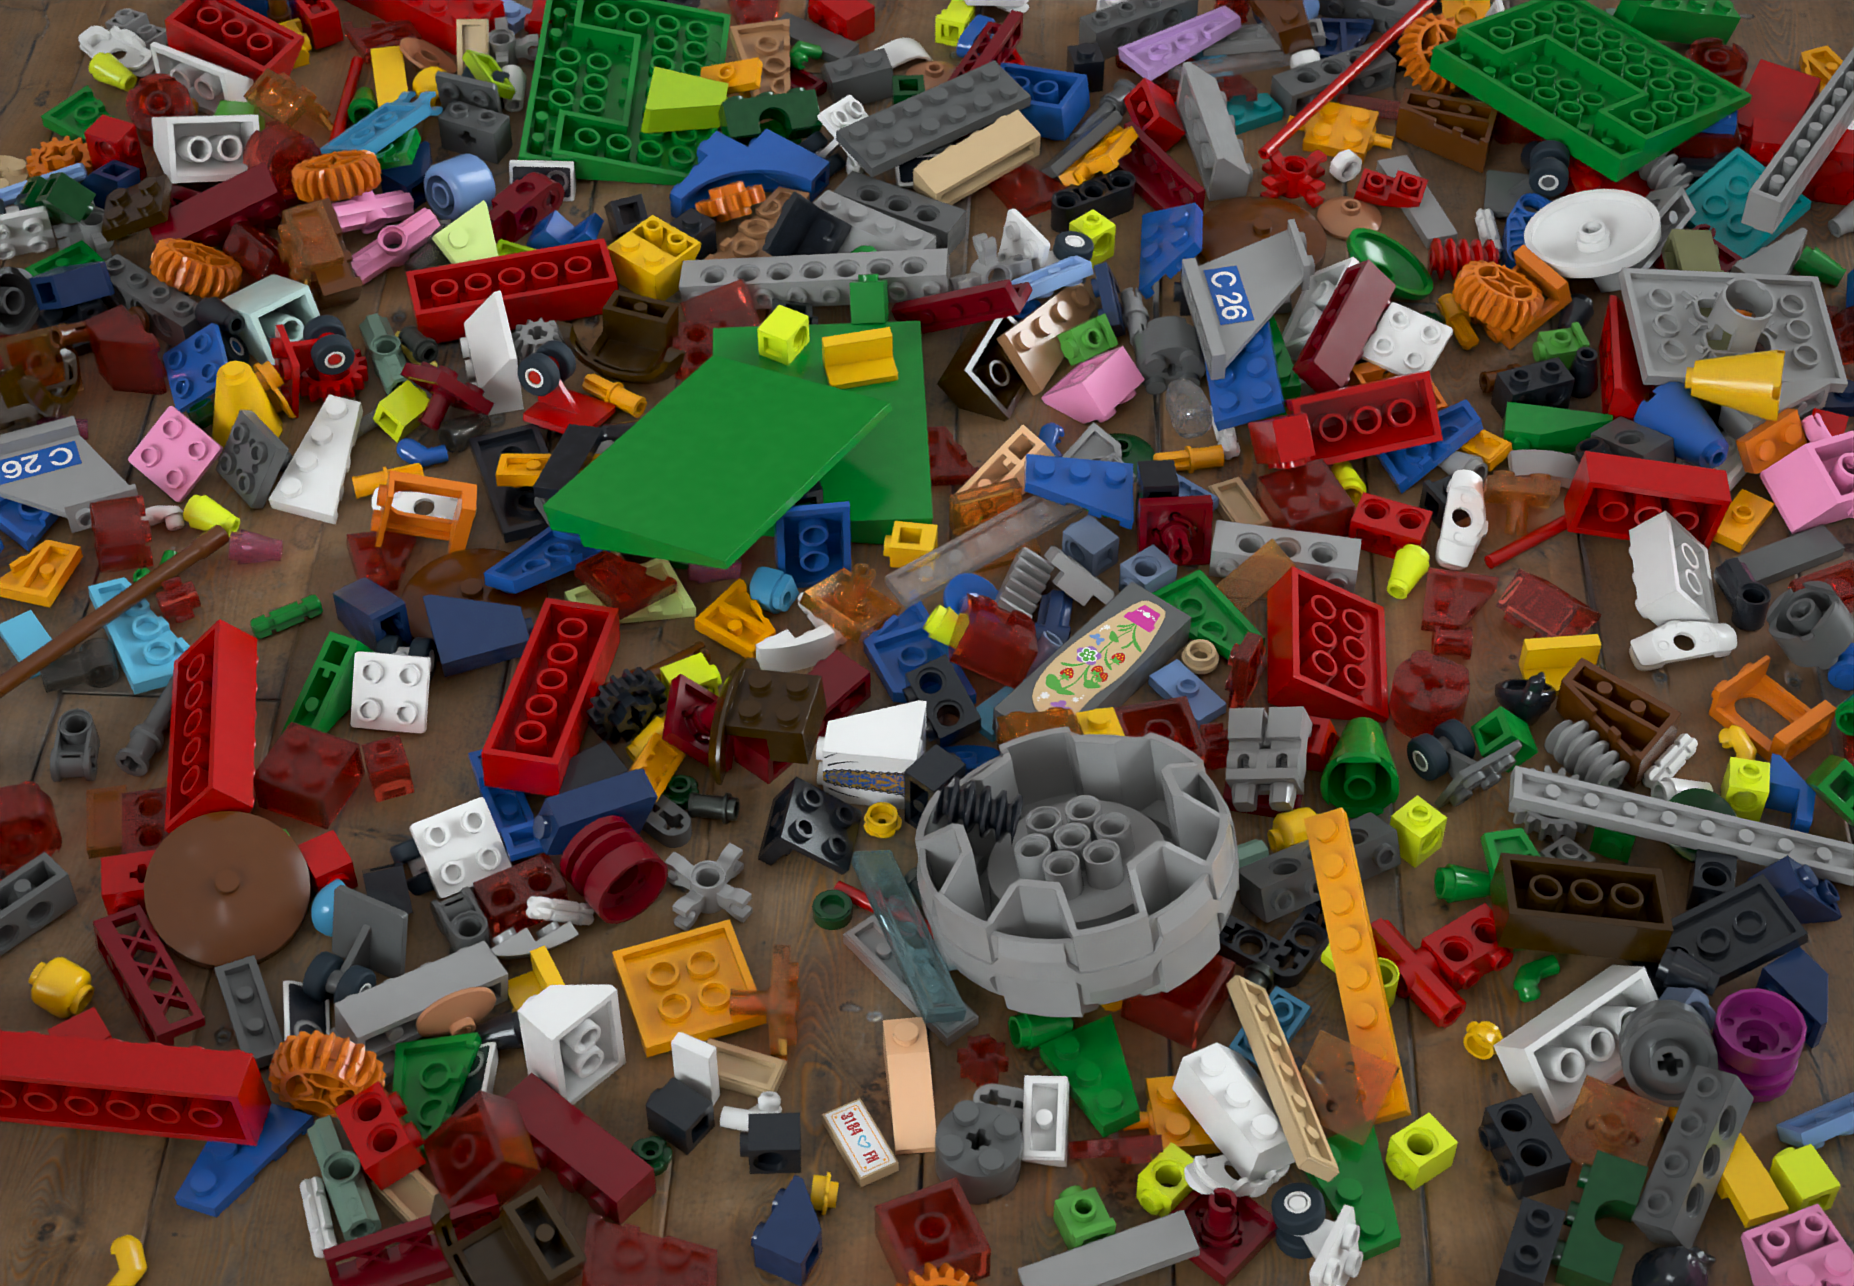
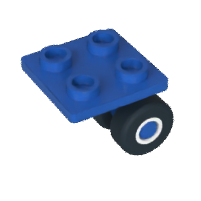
M211 323L163 354V361L175 408L181 413L215 393L216 375L221 366L230 361H241L248 364L250 359L248 349L238 335L220 332L219 326Z

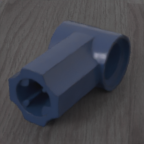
M1051 590L1047 595H1042L1038 620L1032 626L1029 652L1044 631L1055 634L1063 644L1070 639L1071 627L1069 626L1073 599L1068 597L1064 591Z

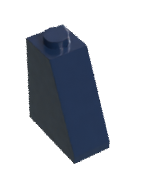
M366 577L333 592L337 617L356 640H359L375 652L378 641L383 639L386 634L398 635L402 638L404 647L410 648L412 636L406 604L401 598Z
M438 595L423 596L426 613L445 677L522 656L534 625L531 617L524 619L521 606Z
M635 769L546 798L533 822L534 835L539 839L546 855H563V851L571 839L580 830L593 821L610 815L622 817L639 835L658 796L644 769Z

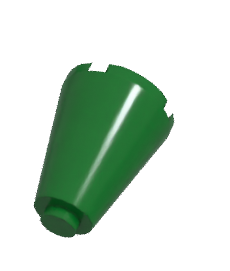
M1358 717L1346 724L1322 772L1320 790L1324 801L1328 805L1330 802L1337 808L1342 807L1349 818L1355 819L1369 812L1379 816L1384 812V808L1396 802L1399 796L1400 781L1381 726L1371 718Z

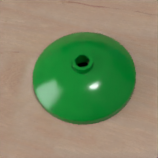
M1367 228L1354 229L1347 237L1346 246L1349 258L1354 257L1360 263L1369 259L1396 285L1391 298L1407 301L1423 300L1433 290V281L1425 266L1414 254L1394 239Z

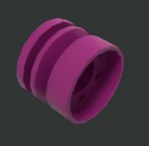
M1759 988L1739 990L1727 996L1718 1006L1712 1031L1718 1053V1070L1737 1075L1754 1097L1752 1103L1772 1101L1784 1095L1792 1085L1807 1030L1801 1011L1792 1001L1780 994Z

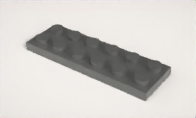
M994 60L836 130V140L871 177H874L994 123L1001 116H1007L1016 110L1020 111L1029 107L1031 96Z

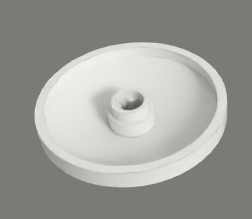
M1617 189L1581 191L1561 197L1541 208L1530 219L1525 228V246L1562 277L1593 278L1619 272L1622 268H1629L1637 264L1655 249L1661 236L1660 216L1653 203L1636 193Z

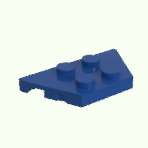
M1196 203L1142 215L1139 292L1145 299L1155 294L1152 286L1162 276L1166 274L1171 279L1181 270L1183 259L1194 258L1202 251L1203 211Z
M918 596L908 601V608L899 616L893 614L884 622V626L881 629L875 630L863 641V651L893 702L907 703L902 689L906 688V673L946 654L973 704H976L977 693L950 648L943 643L929 638V633L923 629L930 615ZM927 682L921 689L925 693L933 694L938 692L941 686L935 682Z

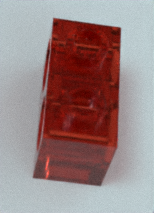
M720 320L679 322L680 336H673V348L684 350L685 356L684 362L675 373V380H682L683 382L713 356V328H720Z
M167 787L122 793V854L156 850L161 842L170 834L164 831Z
M545 853L473 882L475 898L487 919L488 928L494 938L512 927L518 933L525 928L545 921L544 919H532L527 916V900L532 896L569 901L567 885L549 855Z

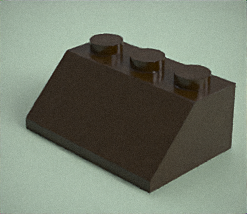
M1012 316L973 324L938 381L937 385L958 408L1001 421L1008 420L1015 410L1027 386L996 339L1017 323Z

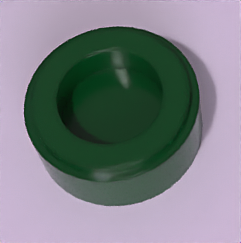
M826 890L818 894L812 904L815 923L826 930H838L847 926L853 916L851 898L840 890Z

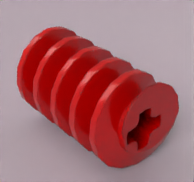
M1433 238L1428 251V272L1431 277L1433 270H1437L1439 280H1443L1446 271H1450L1452 280H1456L1459 271H1462L1464 265L1469 264L1470 261L1478 262L1479 260H1484L1487 263L1494 261L1499 265V251L1497 247L1495 248L1492 239H1487L1482 247L1479 239H1473L1470 246H1468L1467 240L1462 238L1459 239L1457 246H1455L1454 240L1447 238L1442 247L1441 240Z

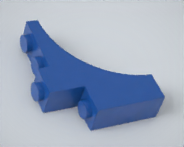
M767 128L758 138H753L748 147L716 131L708 140H703L700 143L696 153L698 164L693 166L689 175L680 184L678 183L672 188L669 195L671 216L677 218L690 208L696 210V202L710 198L708 190L737 181H743L745 187L762 184L764 192L773 193L778 187L807 192L810 196V202H812L829 184L830 162Z

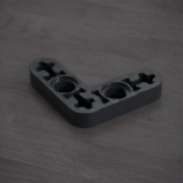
M1321 900L1307 905L1280 941L1229 915L1224 928L1219 934L1220 950L1217 954L1243 969L1248 965H1253L1254 962L1265 963L1274 971L1275 976L1273 979L1275 986L1281 988L1297 986L1329 944L1325 919L1322 920L1321 926L1317 924L1319 913L1323 914ZM1300 935H1309L1317 943L1313 946L1305 947L1298 944L1295 938ZM1244 943H1254L1262 951L1255 955H1249L1241 951L1239 947ZM1291 955L1295 957L1292 968L1288 967L1285 971L1279 969V967L1283 968L1286 966Z

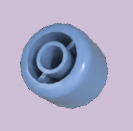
M469 153L432 165L425 173L423 181L424 194L430 208L441 220L449 219L451 223L483 200L489 209L492 206L491 200L495 198L496 194L495 182L488 166L479 157Z

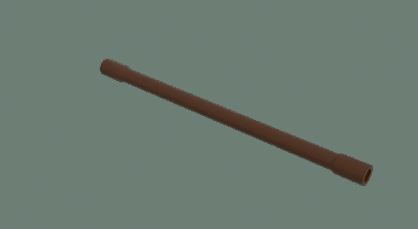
M214 525L191 541L189 546L1 674L0 699L196 562L207 558L229 542V536L225 529L220 525Z

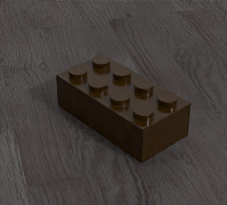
M1501 853L1490 883L1498 947L1660 963L1674 931L1662 869Z

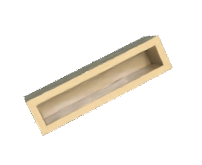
M1019 110L1007 116H1001L995 123L983 130L973 132L969 138L956 145L947 147L934 158L922 161L913 169V189L918 194L953 205L1038 156L1040 153L1041 134Z

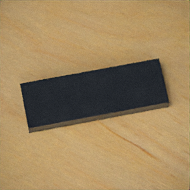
M569 424L533 486L534 496L550 499L587 467L604 439L603 428Z

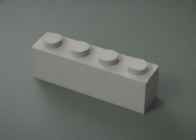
M485 941L470 947H463L451 955L434 962L425 963L418 969L396 978L387 979L380 985L358 994L349 995L343 1000L334 1003L335 1028L341 1038L349 1036L351 1042L365 1044V1051H373L377 1057L394 1050L396 1043L409 1042L421 1038L422 1036L419 1035L416 1029L418 1017L428 1006L448 994L470 987H486L493 991L496 997L495 1005L507 1001L508 973Z

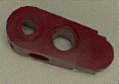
M532 172L521 180H515L491 200L493 209L489 211L495 243L497 244L500 239L515 243L532 231L539 221L553 211H558L564 199L563 186L544 174Z

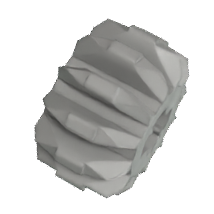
M542 317L537 322H532L528 319L526 325H516V331L511 334L518 364L530 354L535 353L544 343L551 340L562 342L558 335L555 320L544 322Z

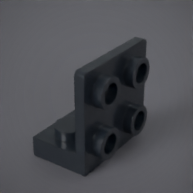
M793 192L790 198L783 204L781 215L776 224L767 233L762 250L772 257L836 254L852 226L822 210L799 193Z
M796 776L773 798L758 860L772 866L782 855L788 856L792 850H795L844 875L850 868L862 812Z

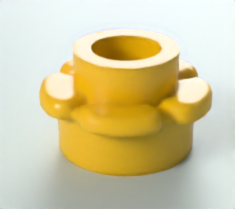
M878 802L871 805L864 816V821L866 822L864 823L865 831L871 836L882 839L894 836L895 830H899L902 825V819L898 815L897 809L887 802Z
M1476 1021L1470 1022L1466 1026L1467 1033L1463 1038L1465 1048L1476 1058L1490 1059L1493 1055L1497 1054L1493 1045L1503 1039L1499 1028L1489 1021H1481L1480 1023Z
M827 1172L826 1176L813 1175L810 1199L814 1210L822 1211L821 1215L826 1214L827 1207L836 1208L839 1182L831 1181L830 1172Z

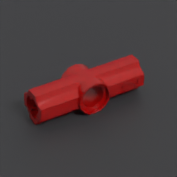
M1379 918L1372 922L1371 928L1378 958H1386L1394 962L1400 972L1396 995L1403 999L1410 997L1437 1027L1445 1029L1455 1023L1459 1016L1465 1012L1467 1003L1440 975L1439 965L1434 956L1423 947L1415 949L1388 919L1383 920Z

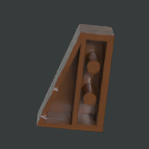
M1246 0L1256 17H1259L1268 33L1285 55L1315 46L1304 0Z
M1405 88L1399 106L1395 137L1483 173L1494 136L1498 110L1484 102Z
M330 198L290 208L289 219L285 220L286 229L290 239L296 238L300 250L295 252L300 270L307 271L310 282L306 283V285L309 286L319 310L359 300L363 283L360 276L355 277L351 265L353 257L350 250H346L342 238L343 232Z
M1581 658L1561 680L1555 708L1565 720H1572L1573 724L1582 720L1589 723L1588 732L1592 730L1599 733L1598 742L1602 740L1607 741L1610 746L1608 752L1617 751L1620 755L1618 762L1624 760L1630 764V769L1624 779L1633 789L1644 778V773L1651 766L1655 765L1654 762L1675 741L1682 714L1584 658Z

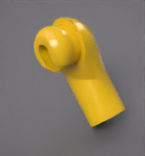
M1731 725L1730 728H1723L1719 732V743H1722L1723 748L1730 749L1733 747L1736 752V758L1755 760L1757 750L1743 728Z
M124 1235L116 1238L111 1245V1255L115 1254L119 1271L107 1286H135L147 1270L142 1243L132 1235Z

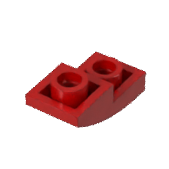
M1364 168L1353 199L1387 207H1419L1428 180L1398 170L1395 178Z

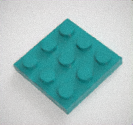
M1736 147L1685 190L1696 211L1685 226L1693 229L1700 224L1710 225V229L1714 228L1716 231L1715 240L1743 259H1746L1757 253L1762 247L1770 244L1810 209L1811 201L1801 194L1773 234L1741 223L1749 190L1766 167L1745 151Z

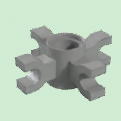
M507 17L495 18V30L489 33V55L494 58L499 67L517 65L518 58L536 60L538 48L532 49L529 47L538 46V34H529L523 38L515 39L514 32L508 29Z
M94 204V208L86 220H81L78 224L74 225L59 224L53 226L57 239L66 237L65 239L57 240L59 250L61 251L83 240L105 261L111 258L112 255L109 248L113 245L114 240L107 243L101 233L104 209L95 208ZM136 232V233H133V234H130V235H127V236H131V235H135V234H139V233Z
M986 233L972 236L978 259L972 264L970 273L951 277L949 282L951 291L1006 279L1012 281V277L1033 272L1031 259H1023L1022 255L1018 254L1005 261L998 262L996 238L993 236L988 238ZM994 269V275L988 281V276L990 272Z
M729 843L716 862L706 860L692 865L686 858L676 852H673L664 861L668 869H671L668 872L667 881L690 890L672 906V910L679 914L674 919L675 926L688 931L701 912L711 914L725 909L732 917L742 923L753 913V908L747 905L752 899V894L744 889L734 888L727 884L744 869V863L738 861L743 855L741 848Z

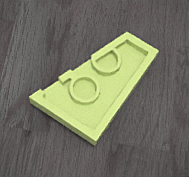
M656 558L564 592L566 601L619 608V624L696 617V607L669 561Z

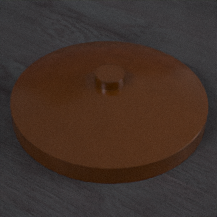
M1243 197L1221 203L1203 216L1202 251L1197 255V258L1203 265L1287 230L1288 220L1295 219L1299 232L1305 233L1306 253L1313 256L1316 272L1323 265L1327 239L1321 224L1305 209L1276 198Z
M474 548L446 554L423 566L409 580L401 599L406 604L412 641L416 637L434 640L423 596L438 595L521 606L524 619L531 617L533 625H535L544 601L548 598L546 584L543 582L516 594L504 593L499 589L485 586L484 572L511 553L496 549ZM437 652V661H440L439 655H438V652Z
M238 811L208 813L191 819L177 827L156 849L148 865L144 882L146 912L161 942L176 956L193 965L215 970V967L255 955L257 964H260L283 950L296 936L305 920L310 902L308 866L295 841L283 829L271 821L257 815Z

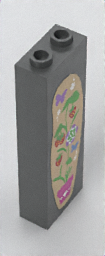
M1131 582L994 708L992 729L996 737L1005 743L1031 733L1069 726L1071 732L1075 733L1076 712L1113 707L1116 711L1149 680V675L1163 667L1188 643L1192 617L1136 583Z

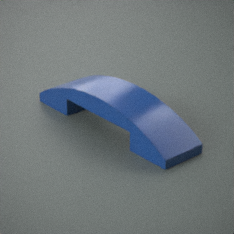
M483 749L468 753L481 796L486 801L509 860L512 862L544 852L539 839L534 835L533 822L535 818L524 792L484 786L481 755Z

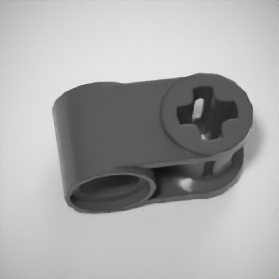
M70 709L64 712L57 722L54 748L50 754L51 778L53 782H61L63 778L85 777L87 781H95L100 738L92 715L85 709Z
M470 887L462 888L460 894L444 901L433 900L430 902L435 922L441 933L446 936L454 952L485 941L490 949L492 948L487 919L479 908Z

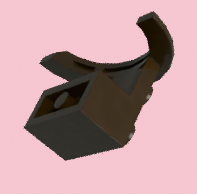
M615 290L602 308L603 332L590 351L578 339L573 324L562 321L556 322L561 341L571 349L579 362L600 375L620 382L635 384L658 383L674 375L684 362L685 351L672 348L679 338V304Z
M71 345L60 349L64 363L65 381L44 387L39 379L26 375L21 364L0 369V430L15 425L14 420L25 418L27 422H32L43 417L58 418L67 414L73 406L81 381L78 353Z
M751 657L745 658L731 670L718 697L709 738V770L717 785H722L727 771V735L766 739L771 761L809 764L827 709L822 676L761 670L756 658Z
M541 1184L502 1206L499 1218L459 1241L451 1222L449 1208L439 1193L434 1197L430 1215L432 1229L440 1250L459 1286H562L581 1275L587 1257Z

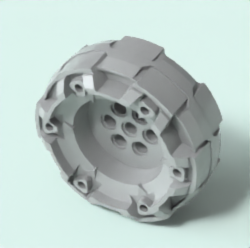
M1069 726L1031 733L999 745L1000 756L987 761L960 780V789L964 790L970 780L975 781L976 794L978 795L986 785L991 786L992 799H995L1001 790L1007 791L1009 804L1013 802L1018 794L1023 796V809L1012 846L1009 833L1001 843L995 841V829H991L985 838H981L979 835V825L976 824L970 833L967 834L963 826V820L960 819L957 824L952 823L948 825L947 815H944L938 824H933L932 820L941 791H936L923 811L915 836L918 854L917 881L923 910L930 924L938 953L949 971L958 969L960 973L979 986L1004 996L1007 1009L1039 1016L1082 1017L1084 1013L1097 1010L1099 1005L1121 1001L1138 994L1147 996L1161 991L1167 993L1198 973L1220 950L1219 934L1231 913L1236 891L1240 890L1239 855L1234 823L1223 797L1214 782L1205 773L1203 760L1194 752L1175 741L1149 732L1144 737L1106 734L1079 735L1071 732Z

